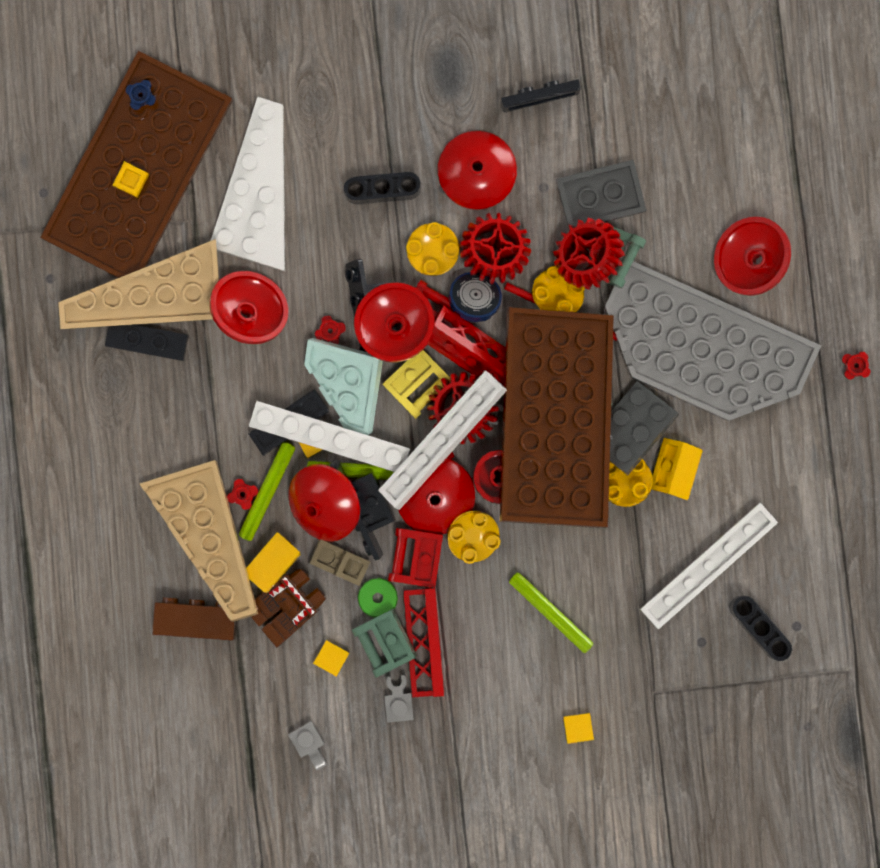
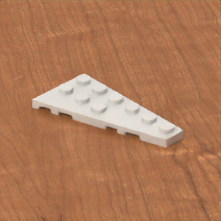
M257 97L211 241L216 239L217 251L285 272L284 107L282 104Z

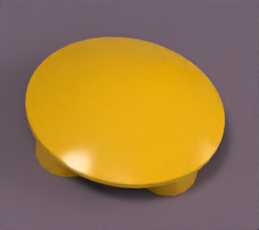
M436 222L421 225L414 230L406 246L407 256L411 265L420 273L429 276H437L448 272L457 262L460 249L454 232L447 226Z
M556 266L549 267L538 275L532 286V296L540 310L577 312L580 309L584 300L585 288L583 286L579 289L573 284H568L564 277L558 274Z
M642 459L628 476L610 462L609 502L621 507H630L644 501L650 494L653 486V476L645 461Z
M465 512L451 523L447 534L448 546L451 552L465 563L480 562L488 558L500 546L498 525L485 512Z

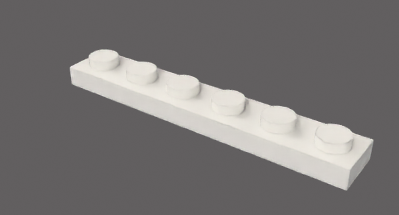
M485 371L378 491L394 508L400 510L507 389L489 372Z
M256 401L249 427L393 472L408 458L410 448Z
M758 503L641 607L640 610L657 629H660L778 522L761 503Z

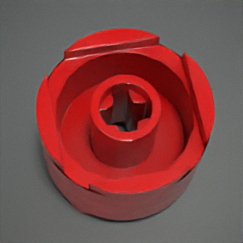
M495 450L485 454L478 461L473 474L476 491L483 499L493 504H500L501 482L496 484L493 480L496 477L495 471L501 473L502 450Z

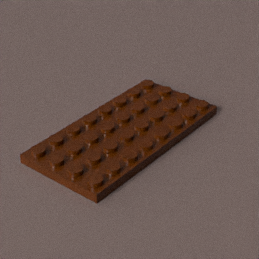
M138 51L40 238L117 278L147 267L233 99ZM147 80L151 83L150 90L152 95L155 96L156 102L152 106L144 105L139 110H134L130 106L131 99L126 93V88L130 84L133 85ZM139 93L138 96L143 97V93ZM124 161L149 173L138 198L113 186Z
M514 307L507 309L504 387L507 391L504 393L499 522L589 528L608 527L614 315Z

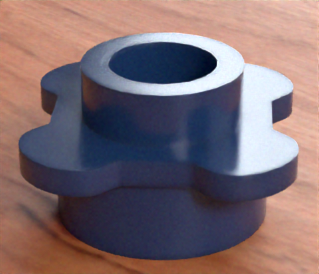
M143 80L141 83L127 86L126 93L131 99L130 106L132 109L139 110L141 106H152L156 102L155 96L151 93V83L149 81ZM143 93V97H139L138 94Z

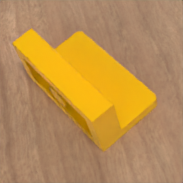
M664 438L653 472V486L651 490L688 500L702 455V449L685 442Z
M277 532L247 566L248 577L263 592L268 593L301 555V552L287 538Z

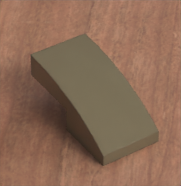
M320 539L308 563L360 586L370 561Z

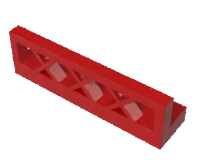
M443 305L435 318L434 332L428 345L470 374H477V378L487 371L504 386L506 347ZM443 317L451 321L454 328H450L442 323ZM468 333L473 336L476 343L469 341L465 334ZM487 348L495 351L498 358L491 356Z
M436 589L404 590L407 636L412 646L413 638L419 643L414 648L415 652L421 645L430 652V660L424 667L416 662L415 659L409 661L412 698L444 696ZM425 594L426 606L418 614L410 607L409 596ZM425 611L427 613V620L421 616ZM411 612L417 616L413 622H411ZM418 619H421L428 625V633L422 640L412 633V626ZM427 638H429V647L423 643ZM430 663H431V674L426 670V668L430 665ZM415 665L421 669L417 675L415 671ZM423 672L432 679L433 690L417 691L416 680Z

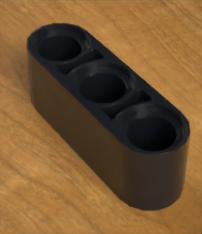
M413 172L356 176L349 178L344 184L346 199L350 203L357 205L415 199L421 190L420 179ZM406 180H412L416 183V188L411 192H406L401 188L402 183ZM385 182L390 186V189L386 194H379L375 191L376 185ZM360 185L363 188V193L360 196L353 197L349 194L350 187Z
M741 595L733 598L729 605L732 616L764 653L773 660L784 661L788 659L792 653L790 641L759 605L748 596ZM741 600H745L749 604V611L745 615H740L736 609L737 604ZM758 621H764L767 625V630L765 634L758 636L754 631V626ZM777 641H781L785 648L784 652L779 656H775L772 652V646Z

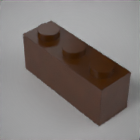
M162 597V602H155L152 635L231 641L236 639L237 621L232 622L218 601H216L215 606L205 605V600L189 599V604L178 603V598Z

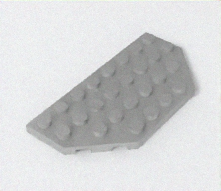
M634 261L624 278L626 282L623 288L613 287L604 308L607 315H614L613 332L631 378L726 421L799 395L821 348V345Z

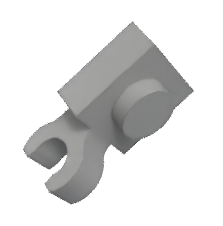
M312 721L288 734L300 757L302 758L308 754L316 770L328 765L318 749L325 745Z

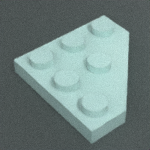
M315 338L308 339L304 365L310 374L313 373L320 385L319 389L330 406L333 405L340 417L338 419L343 428L365 435L371 434L383 361L374 358L364 351Z

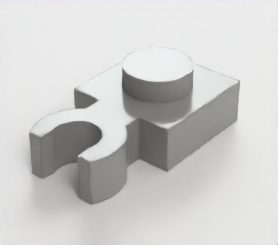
M405 674L401 675L402 683L399 686L393 685L391 676H388L386 683L388 688L392 690V694L384 696L387 723L414 720L411 693H403V689L407 684Z

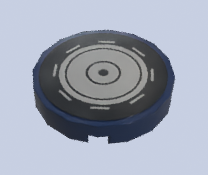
M466 272L458 276L450 287L448 296L450 307L466 321H486L497 313L501 305L502 293L500 286L496 281L491 284L489 282L490 277L485 276L483 281H480L479 272L476 275Z

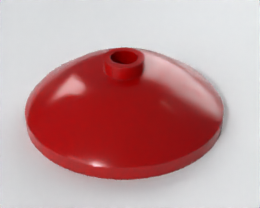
M470 131L460 134L446 145L439 158L438 178L442 190L451 201L463 208L483 210L494 207L509 195L515 184L517 165L514 154L506 142L492 133ZM475 163H480L483 168L477 172L473 170L472 166Z
M764 217L741 219L732 224L722 234L716 245L714 253L716 274L724 286L737 294L754 296L765 293L775 287L786 274L791 260V245L785 231L772 220ZM762 257L761 263L756 265V260Z
M237 271L221 278L215 285L209 301L212 318L219 329L230 338L245 344H262L271 341L281 333L288 319V303L282 290L266 276L251 271Z
M397 282L380 285L367 293L358 305L354 318L355 333L361 346L371 356L385 362H402L418 355L428 345L435 327L433 308L426 296L411 285ZM396 323H401L402 327L400 330H393V326Z
M446 458L403 507L398 510L399 514L416 531L440 535L447 534L451 523L459 515L472 511L474 508L475 488L472 478L462 465ZM433 495H437L440 497V501L432 503L430 498Z
M314 464L303 468L293 477L288 492L289 505L295 520L305 532L319 540L332 542L345 538L355 529L360 517L358 495L351 482L340 471L327 465Z

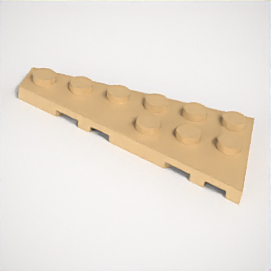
M216 239L58 302L60 329L213 319L209 301L211 293L219 281Z
M210 461L140 483V486L146 492L188 558L193 562L198 573L205 580L229 619L234 622L257 615V606L217 461Z

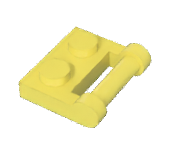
M422 350L418 355L407 360L382 385L416 419L421 415L420 411L431 401L429 395H438L433 387L439 385L444 388L441 383L442 378H447L450 383L451 381L450 377ZM434 373L439 379L412 404L407 398Z

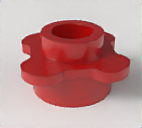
M324 316L321 320L320 328L315 331V337L319 340L323 339L330 343L339 344L341 333L346 331L345 324L342 322L337 323L330 316ZM329 329L333 330L331 334L328 333Z
M867 353L845 354L842 357V362L846 368L844 376L848 380L858 376L866 378L870 375L871 370L868 368ZM855 363H857V364L859 365L858 368H855V367H854V364H855Z
M237 479L234 481L232 492L227 495L228 502L239 504L243 510H248L252 507L251 502L254 496L258 494V488L254 485L249 486L245 484L242 479ZM241 492L245 493L244 497L240 496Z

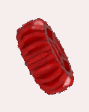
M500 212L497 213L495 219L488 213L486 214L485 221L478 216L475 221L476 224L470 222L467 227L469 231H463L462 237L464 240L460 241L459 245L460 248L464 249L461 251L460 257L466 259L464 262L465 268L473 266L470 274L476 275L479 272L480 281H483L485 276L490 277L489 282L491 284L494 283L495 278H498L501 284L505 283L506 276L510 280L515 279V272L521 274L524 270L523 266L528 265L529 259L527 256H530L532 251L527 247L530 245L531 240L524 238L527 230H518L520 227L519 221L511 224L512 217L510 215L506 217V220H502ZM493 231L490 238H482L481 241L476 240L481 234ZM502 233L507 235L513 242L506 241ZM495 239L497 240L496 246L499 250L497 251L496 257H494L495 251H493L494 248L492 246L494 245ZM476 252L487 257L489 264L481 260ZM516 256L511 262L498 266L500 259Z
M589 217L586 223L578 220L577 227L569 225L570 231L567 234L561 232L563 240L555 241L556 245L560 248L553 251L554 256L557 258L554 264L558 268V274L564 277L568 284H573L579 289L583 286L585 289L590 290L592 284L596 288H600L602 280L609 283L608 276L610 274L617 275L615 267L623 266L619 258L625 256L624 251L621 249L625 245L620 239V233L614 230L610 223H605L601 219L594 221ZM588 267H593L589 270L579 271L580 269L584 270Z
M461 372L459 378L456 373L450 374L451 383L447 378H442L441 383L444 388L435 385L433 389L438 395H429V399L435 401V404L428 405L427 409L434 410L435 415H430L428 419H437L439 423L465 394V392H462L461 386L470 388L477 381V374H471L468 379L466 372ZM453 390V403L444 410L445 399ZM492 406L460 444H465L467 438L470 443H475L476 435L480 439L485 438L483 429L486 431L493 430L488 421L497 422L498 418L491 415V412L499 411V407Z

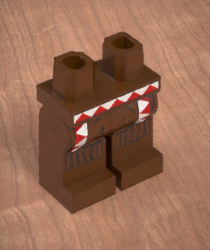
M302 568L291 575H285L268 593L264 592L255 599L258 614L251 616V618L259 627L278 611H282V613L261 629L276 648L319 611L318 608L327 599L318 587L308 596L303 592L301 587L311 578Z

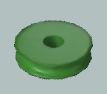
M381 578L370 579L364 583L358 594L360 608L365 614L374 618L391 609H395L398 601L397 590L393 584ZM375 593L382 594L383 600L381 603L373 601Z

